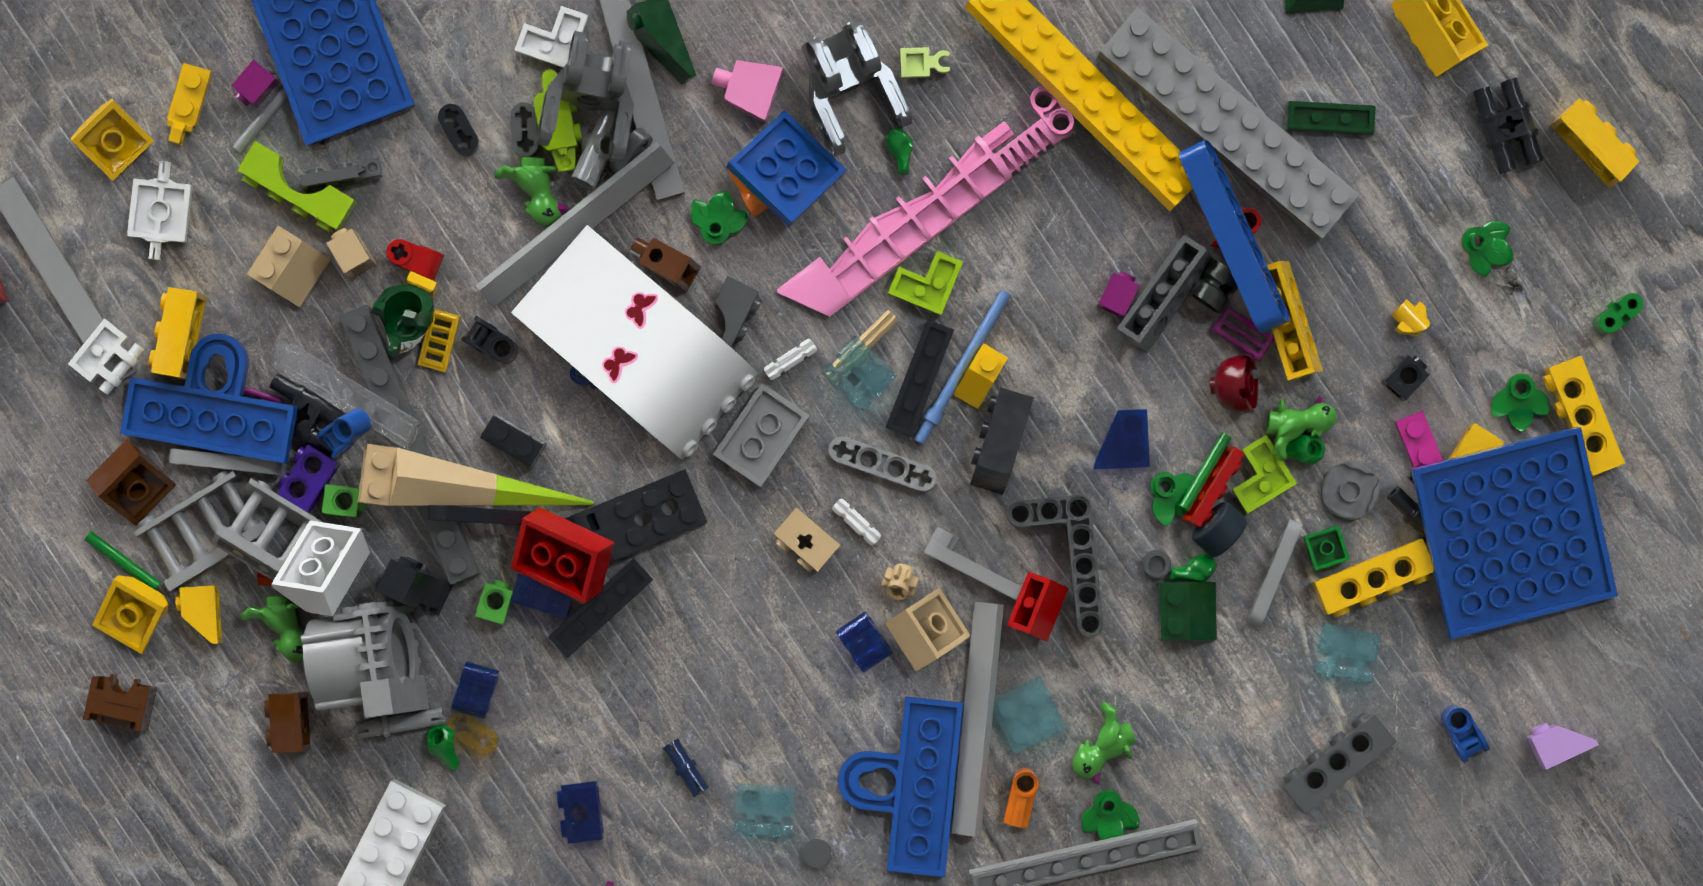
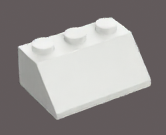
M309 521L272 582L273 588L306 612L333 616L370 553L361 528Z

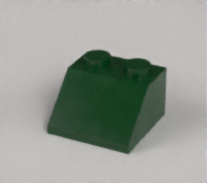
M1157 582L1159 641L1217 640L1216 582Z

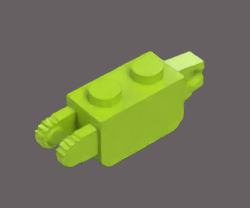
M548 68V70L543 72L541 79L543 80L544 92L538 93L533 100L538 128L544 95L548 86L558 74L552 68ZM565 100L560 101L556 130L552 134L549 146L541 145L546 151L553 154L559 173L575 170L576 149H579L578 141L583 140L580 123L574 124L573 113L578 112L577 106Z

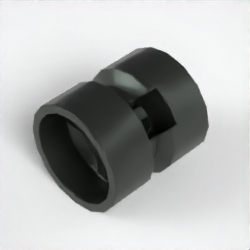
M1213 259L1203 272L1204 280L1199 279L1189 293L1201 304L1220 314L1229 302L1228 294H1234L1238 287L1230 269Z

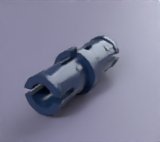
M679 738L671 742L677 754L673 751L670 744L662 749L665 750L676 767V775H681L692 797H695L700 792L694 782L698 784L702 792L709 788V786L706 785L697 771L695 760L689 758Z

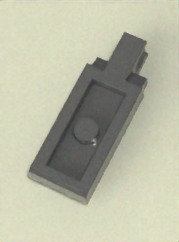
M364 158L361 164L352 166L351 163L336 165L334 170L310 169L306 171V175H300V182L305 192L308 193L323 190L329 185L336 188L359 184L364 180L383 176L379 158Z

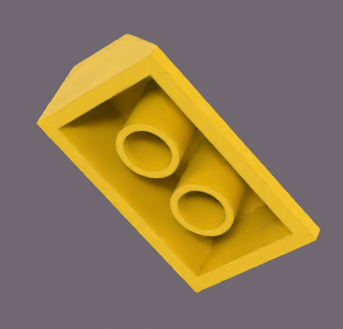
M1395 0L1390 4L1396 18L1403 24L1410 35L1412 43L1419 49L1427 67L1436 77L1451 70L1489 46L1460 0Z
M1579 98L1555 119L1550 126L1602 182L1610 188L1621 182L1640 162L1636 158L1637 152L1627 142L1623 144L1616 137L1618 134L1616 129L1609 122L1605 121L1603 123L1596 115L1598 113L1597 109L1589 101H1583Z
M168 287L167 293H163L160 302V310H163L162 320L156 323L154 338L157 339L156 349L151 350L148 366L152 367L151 373L186 380L190 355L194 346L198 343L207 301L206 295L197 291Z

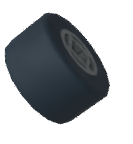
M1226 501L1212 508L1213 513L1208 522L1201 525V527H1196L1192 534V540L1213 558L1226 552L1239 539L1247 526V519Z

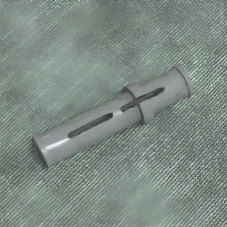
M439 707L389 717L388 715H383L377 719L356 721L358 740L380 735L391 737V733L433 727L441 724L445 725L443 708Z

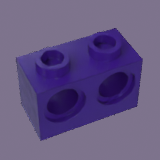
M307 445L305 449L301 447L293 458L292 462L295 463V466L290 474L285 472L277 485L280 488L277 494L304 511L311 513L325 491V484L329 485L341 463L311 445ZM313 457H318L321 461V469L317 473H311L308 470V461ZM301 481L306 486V493L301 498H296L292 493V488L295 483Z

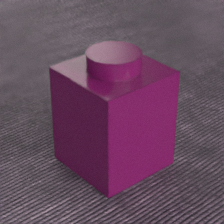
M253 59L231 86L237 90L234 96L245 106L252 103L258 108L280 81Z
M1120 271L1119 275L1113 273L1097 306L1123 319L1140 286L1134 283L1136 278L1123 271Z

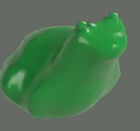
M895 128L885 136L887 149L896 159L897 173L908 175L913 139L902 129Z
M1311 433L1301 435L1290 441L1287 445V457L1301 463H1307L1310 466L1314 465L1324 457V442L1317 435L1311 437Z
M1207 553L1193 557L1186 566L1171 568L1170 578L1172 580L1182 579L1206 582L1215 572L1217 563Z
M448 725L434 726L429 729L426 736L425 744L431 755L442 761L449 770L455 771L460 764L454 748L453 739L455 734Z

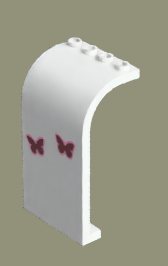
M588 225L511 312L681 460L686 456H691L696 451L698 442L702 437L710 434L715 429L717 420L723 413L729 412L734 407L736 398L742 391L748 390L753 385L755 376L758 374L728 344Z

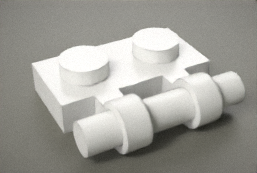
M103 319L68 365L92 383L100 374L106 380L99 389L108 395L114 387L118 388L123 380L121 378L131 366L135 367L139 362L137 358L144 349L137 343H134L129 351L124 349L122 345L129 337L107 319ZM117 354L122 360L113 371H110L106 368V365Z

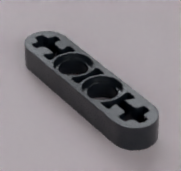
M428 505V520L521 526L523 517L531 513L530 511Z

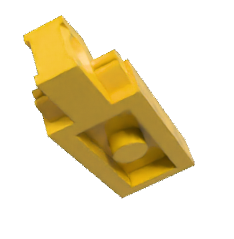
M183 63L167 116V126L171 127L168 141L171 143L183 145L186 131L192 133L194 127H197L213 73L211 70Z

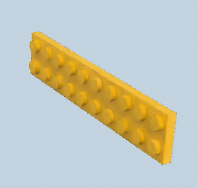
M969 0L964 8L1169 211L1193 189L1180 160L1179 152L1181 151L1028 0Z

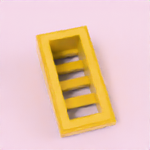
M434 309L433 322L425 333L418 365L446 373L462 320L461 316ZM437 320L452 323L451 328L436 325ZM434 330L449 334L448 340L433 336ZM431 342L445 345V351L430 347ZM431 353L441 356L443 360L438 362L428 359L427 354Z

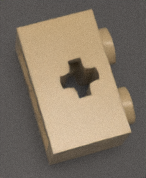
M346 228L340 229L332 234V240L327 242L343 273L350 278L377 264L360 234L353 229L348 231Z
M798 508L793 510L774 533L778 537L775 543L786 553H789L792 549L798 554L800 558L797 562L809 572L813 568L819 571L841 546ZM808 534L813 537L810 541L813 544L812 548L804 547L801 550L798 547L800 541L797 538L800 535L804 537Z

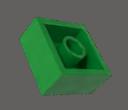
M1339 525L1302 536L1313 571L1350 560Z

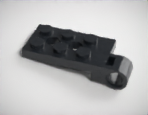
M686 469L565 518L613 541L614 546L611 554L613 562L708 523ZM672 499L676 502L677 511L674 515L663 513L661 504L664 500ZM645 510L650 514L651 521L647 526H639L635 522L634 516L637 511Z

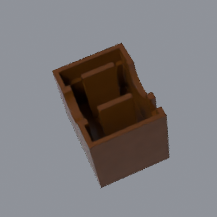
M110 674V677L92 676L83 720L90 721V719L97 720V722L131 729L134 727V730L139 732L148 730L157 687L140 684L141 679H134L131 689L126 692L119 685L118 674Z

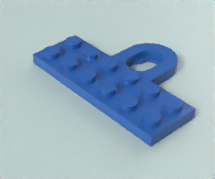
M211 334L202 338L194 346L190 355L185 386L130 377L120 434L288 464L298 406L243 397L249 367V359L245 347L232 336ZM220 354L225 358L228 381L223 389L212 391L205 383L206 367L210 365L211 358L214 355Z
M905 696L899 754L875 751L858 752L850 756L840 769L838 776L839 789L849 804L859 809L893 813L887 871L945 877L963 702ZM877 768H886L893 772L896 778V786L890 794L878 796L869 789H864L860 786L859 776L864 772H872Z

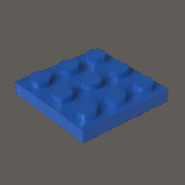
M785 110L726 166L788 227L847 171Z

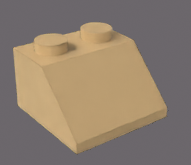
M277 226L247 275L301 308L332 259L282 227Z
M940 587L885 622L916 672L971 636Z

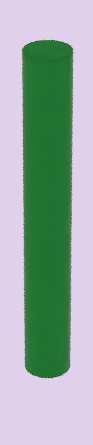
M1221 432L1179 504L1182 510L1189 512L1231 440V437L1226 433Z
M91 531L86 536L85 541L133 577L155 590L161 585L159 580Z

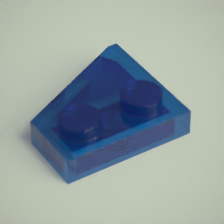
M1147 409L1118 410L1093 464V470L1150 467Z

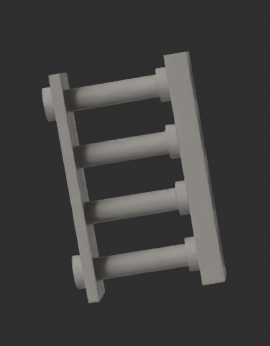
M228 470L220 472L212 478L214 483L157 518L151 515L138 523L140 528L133 533L136 537H143L146 534L149 536L170 571L168 573L170 578L163 581L169 592H175L232 557L220 548L211 553L208 549L204 550L182 512L197 504L216 534L223 523L207 497L222 488L237 515H239L245 504L232 484L233 481L240 477L238 472L232 471L229 473ZM251 516L243 529L242 537L250 542H256L268 521H261L259 523L258 519L254 520ZM171 519L195 556L193 557L194 563L186 568L183 565H179L158 530L159 526Z
M251 478L243 493L250 496L231 527H225L221 524L211 543L274 581L309 521H322L271 491V487L265 482L255 481ZM259 503H262L275 511L258 540L250 542L242 537L241 532ZM286 518L300 528L282 557L276 558L267 552L266 547Z

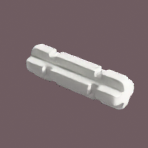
M807 339L800 343V347H794L779 357L776 363L772 362L767 365L764 371L771 381L781 376L783 371L786 373L804 361V357H810L816 353L817 348L811 339Z
M839 499L833 505L832 510L839 517L842 516L844 518L843 521L858 535L862 534L864 536L863 539L873 546L881 538V534L874 527L871 528L869 526L870 523L854 508L850 509V505L844 499Z

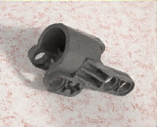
M860 20L847 23L842 27L843 30L830 38L821 41L819 38L813 37L812 40L801 46V50L812 71V75L809 76L808 108L826 148L833 157L845 153V136L828 100L846 94L866 83L873 81L892 122L899 128L912 124L911 113L893 73L880 61L870 36Z
M574 31L570 43L568 61L550 83L544 95L536 144L549 146L552 134L556 130L560 101L565 100L583 109L615 111L609 153L611 160L623 162L634 107L626 83L632 43L620 40L618 45H614L613 56L611 57L592 56L586 54L588 47L586 33Z

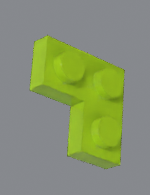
M936 251L926 277L898 267L888 294L942 316L963 261Z
M1267 434L1241 449L1256 473L1253 477L1231 489L1246 514H1249L1297 484L1284 461L1281 462L1272 455L1274 445Z

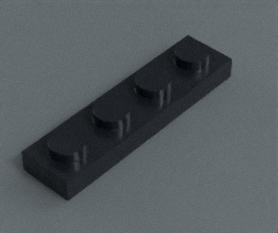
M927 319L885 428L913 438L954 329Z
M633 558L603 586L600 594L583 604L548 638L569 658L654 579Z

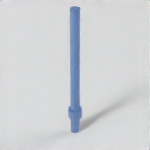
M1004 290L999 292L932 408H928L923 418L925 420L914 437L915 441L924 445L934 426L939 425L943 418L942 412L1011 296Z

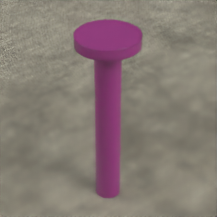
M247 386L244 389L245 394L260 399L264 398L270 402L280 403L282 399Z

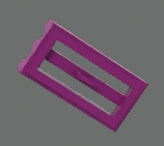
M1226 306L1211 330L1247 355H1251L1258 362L1262 360L1275 340L1274 336L1269 332L1260 333L1252 321ZM1230 315L1267 339L1266 343L1263 344L1226 320L1227 316ZM1224 325L1261 349L1260 352L1257 353L1220 329V327Z

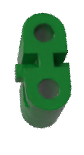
M1629 293L1618 298L1615 302H1610L1606 305L1607 309L1602 311L1593 320L1594 331L1599 335H1608L1630 323L1628 320L1632 319L1642 310V298L1638 294ZM1628 301L1631 302L1632 309L1628 307ZM1606 319H1607V320L1609 321V323H1610V326H1609V327H1607L1606 324H1605V320H1606Z

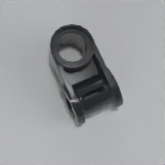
M475 316V323L467 336L461 338L463 342L482 354L484 352L503 364L513 362L518 355V346L511 338L499 332L496 327L478 316ZM508 342L511 347L510 353L505 357H499L497 354L498 345Z

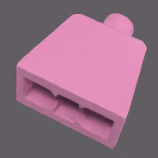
M737 60L733 72L716 68L711 84L727 89L724 102L766 123L783 74V68Z

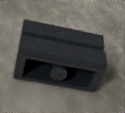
M494 413L480 437L530 468L535 466L547 446L546 442L497 413Z

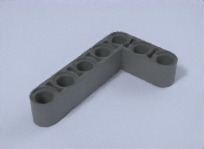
M1082 495L1022 500L1011 504L1007 509L1006 516L1009 523L1015 527L1065 523L1076 627L1083 636H1097L1101 633L1104 622L1090 501ZM1074 500H1080L1085 504V513L1080 517L1074 516L1070 512V504ZM1045 503H1051L1057 509L1056 516L1051 520L1045 519L1041 515V507ZM1016 506H1023L1028 512L1027 519L1022 523L1016 522L1012 517V510ZM1077 529H1083L1088 533V541L1083 546L1077 545L1073 541V533ZM1080 558H1087L1091 562L1092 567L1088 574L1083 575L1076 570V563ZM1083 587L1092 588L1095 594L1093 601L1088 604L1083 603L1079 599V592ZM1089 615L1095 617L1098 623L1096 630L1090 633L1082 628L1083 619Z

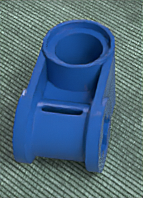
M356 408L335 419L331 424L322 429L317 434V437L324 440L332 451V458L335 459L353 447L355 442L369 431L371 421L364 410Z
M1453 705L1443 711L1441 716L1442 724L1463 763L1468 762L1469 757L1482 750L1485 752L1490 750L1484 735L1477 727L1468 710ZM1455 712H1461L1463 715V722L1458 727H1453L1450 722V718Z

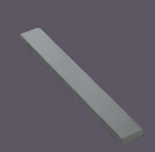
M599 0L613 49L614 45H618L620 40L632 43L626 83L634 104L632 115L636 129H644L653 138L651 145L657 141L674 161L671 167L652 181L656 199L659 201L684 194L685 191L643 45L636 39L634 31L629 28L627 23L626 11L631 8L630 0Z
M657 141L654 142L475 286L493 307L497 306L562 254L586 225L593 229L671 167L674 161Z
M12 177L0 185V211L84 344L104 318L15 177ZM115 354L106 365V368L113 371L122 358ZM131 366L121 379L124 381L137 373V371Z
M974 602L951 832L953 834L981 837L1004 604Z
M1196 819L970 869L969 873L972 886H1040L1203 849L1198 822Z

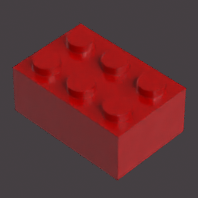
M539 507L522 519L510 568L585 604L602 592L614 542Z

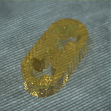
M458 712L449 718L447 727L453 730L455 738L478 753L489 754L498 747L499 737L497 733L470 714ZM464 717L467 720L465 725L473 730L471 734L465 730H461L459 733L456 732L457 726L454 724V720H461ZM477 732L481 736L489 733L491 735L490 741L493 745L481 748V741L474 737L475 733Z

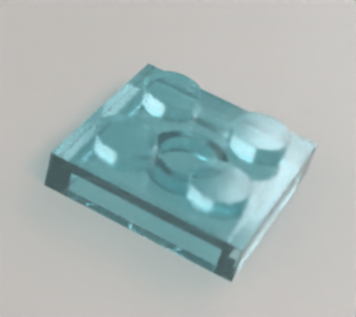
M1040 676L994 699L993 713L1014 754L1066 729Z

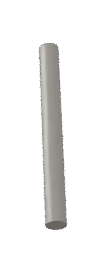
M284 86L280 88L233 144L232 147L239 153L245 150L288 97Z

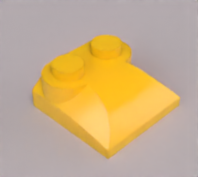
M113 99L100 106L70 138L112 181L154 142L151 136Z
M118 575L113 579L92 626L138 653L143 654L161 618L168 611V601L163 594L136 578Z

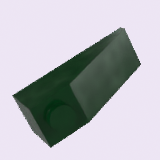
M645 0L634 4L626 11L628 26L634 31L636 39L681 85L688 83L697 76L669 0Z

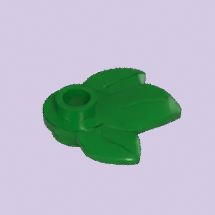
M725 190L716 193L709 203L695 199L691 204L692 222L701 229L702 238L710 245L723 244L727 241L730 234L740 232L746 225L747 212L734 210L733 198ZM712 227H719L721 231L714 234L710 229Z
M1488 221L1482 227H1471L1464 232L1461 238V245L1464 251L1469 254L1470 266L1474 272L1487 277L1492 264L1506 265L1513 261L1512 248L1504 241L1511 230L1509 225L1500 221ZM1476 236H1478L1480 239L1479 246H1475L1474 244V238Z
M1526 374L1512 376L1506 384V389L1497 392L1491 404L1492 417L1507 415L1511 425L1519 432H1523L1528 428L1533 420L1534 413L1538 415L1549 414V400L1546 394L1536 389L1533 379ZM1518 383H1522L1525 386L1523 394H1519L1515 390Z
M1161 472L1153 477L1150 483L1151 493L1155 497L1152 510L1156 519L1162 525L1168 526L1172 522L1174 515L1183 518L1186 511L1182 510L1179 504L1195 476L1189 473L1175 476L1169 472ZM1162 481L1167 482L1169 485L1167 492H1163L1160 489Z
M1113 790L1099 792L1093 800V806L1084 811L1081 818L1083 832L1089 833L1097 830L1101 840L1122 836L1124 828L1136 829L1140 823L1134 806L1122 802L1120 795ZM1111 801L1113 806L1110 809L1103 808L1105 802Z

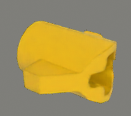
M1406 299L1391 314L1399 323L1394 329L1399 334L1417 337L1430 326V321L1427 319L1426 306L1421 301L1414 306Z

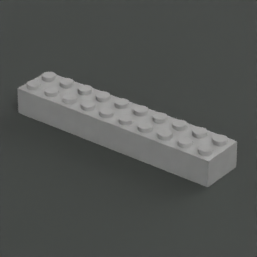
M1138 7L1100 50L1098 57L1199 142L1207 139L1212 144L1219 159L1318 242L1360 195Z

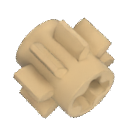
M897 564L893 569L887 567L881 586L887 588L886 592L891 598L903 600L907 595L914 596L919 577L914 576V570L910 566Z

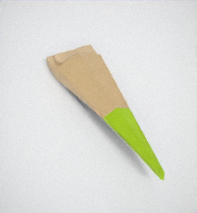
M365 444L358 503L379 506L594 504L592 500L405 449Z

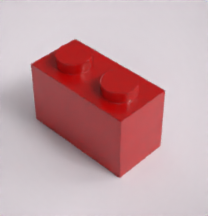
M1028 571L1007 626L1048 642L1069 588L1049 578Z

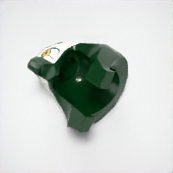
M402 284L385 289L374 302L371 313L379 316L383 323L389 345L388 355L390 357L408 352L417 346L431 326L434 318L433 299L426 291L412 285Z

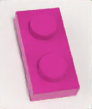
M1423 411L1395 421L1413 468L1418 465L1424 466L1443 461Z

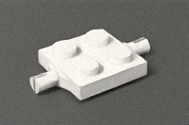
M159 161L158 178L150 180L133 179L127 236L143 238L149 241L148 259L160 260L162 243H187L193 186L175 183L170 180L171 162Z

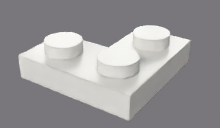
M561 6L552 32L524 23L515 52L563 68L568 61L574 31L584 32L589 16Z

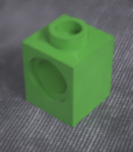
M325 484L322 513L360 518L361 512L365 513L367 504L358 503L359 488ZM345 493L350 494L353 499L352 506L347 510H343L339 506V498Z
M494 579L493 584L485 583L475 616L506 625L516 591L509 589L511 584ZM495 592L500 593L504 598V604L500 609H493L489 604V598Z

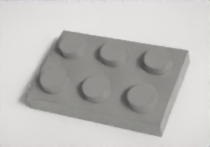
M761 383L713 455L759 487H762L810 415Z

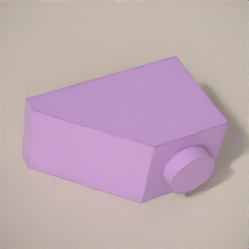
M1547 722L1532 728L1533 734L1526 737L1540 768L1544 770L1599 745L1596 739L1557 725L1549 726Z

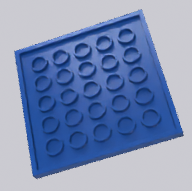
M1574 427L1411 469L1448 638L1454 639L1618 596L1581 427Z

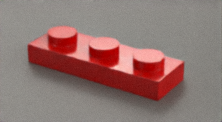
M1226 447L1191 509L1183 516V522L1192 527H1201V525L1208 522L1213 513L1211 508L1216 500H1220L1227 490L1226 483L1229 478L1240 469L1242 465L1241 458L1244 452L1236 447Z

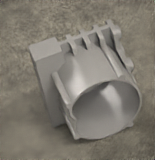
M395 601L359 604V606L341 608V614L312 619L308 622L304 635L301 636V641L303 644L305 675L310 693L315 702L316 711L363 705L364 716L369 718L429 709L425 675H419V663H421V658L418 657L417 651L419 643L418 640H415L413 629H416V623H410L406 615L407 612L414 611L412 606H405V604Z

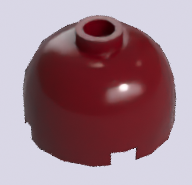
M1251 355L1230 357L1220 363L1216 369L1215 377L1210 378L1211 394H1216L1218 402L1226 410L1234 413H1253L1254 410L1252 408L1257 407L1259 383L1258 378L1254 379L1251 370L1257 369L1254 358Z

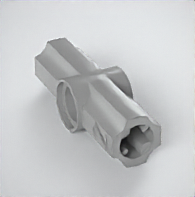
M602 110L593 131L587 133L582 140L583 153L571 176L572 181L580 186L594 190L608 159L611 158L609 145L615 111Z

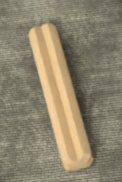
M887 310L829 367V371L836 378H841L897 323V317Z

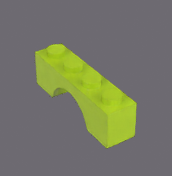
M254 141L237 171L244 175L241 179L242 181L254 188H257L259 184L268 189L266 195L279 203H282L283 199L294 204L291 210L304 218L308 214L318 219L316 225L331 233L333 228L337 231L343 229L358 204L357 201L330 185L313 194H302L292 190L284 178V158Z

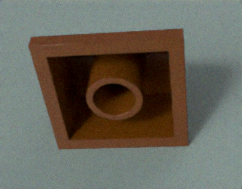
M128 439L86 480L99 498L135 526L176 486L173 480Z
M308 692L268 694L269 700L264 702L265 717L270 718V729L266 730L267 747H271L272 753L311 750Z

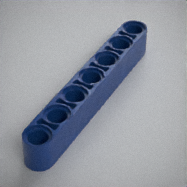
M1205 139L1179 152L1181 163L1256 328L1260 333L1264 334L1289 322L1290 317L1212 144Z

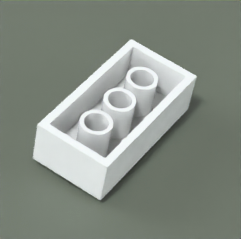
M396 779L390 781L337 886H406L447 805Z

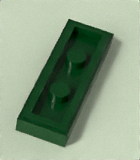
M1288 101L1286 131L1373 136L1376 106Z

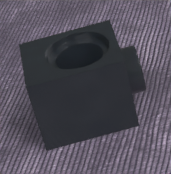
M1407 355L1381 383L1403 402L1414 393L1430 374L1425 371L1427 365L1417 356L1411 358ZM1404 368L1410 369L1414 373V381L1411 384H1405L1400 378V373Z

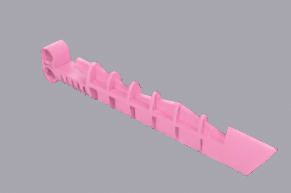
M1044 86L1036 88L1032 92L1030 100L1032 109L1040 119L995 154L992 151L1015 135L1005 121L983 138L978 135L974 138L975 142L958 162L953 156L949 157L954 167L936 188L926 176L922 178L931 192L907 203L898 196L896 200L901 206L875 218L872 216L870 218L871 221L852 243L847 236L843 238L849 247L830 269L822 258L819 257L779 287L777 293L831 317L1013 178L1011 174L1015 170L1020 172V167L1023 164L1030 165L1029 160L1032 157L1037 159L1039 158L1037 154L1040 151L1047 152L1046 147L1049 144L1055 146L1062 139L1070 137L1075 129L1072 114ZM1047 95L1052 99V102L1048 107L1041 108L1036 105L1038 97ZM1066 118L1070 124L1067 129L1060 131L1053 126L1055 120Z

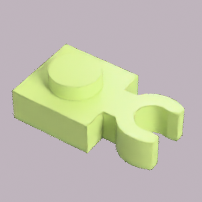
M929 47L900 48L901 78H930V69H935L941 74L949 73L950 67H942L938 61L942 57H950V52L942 50L934 56H929Z

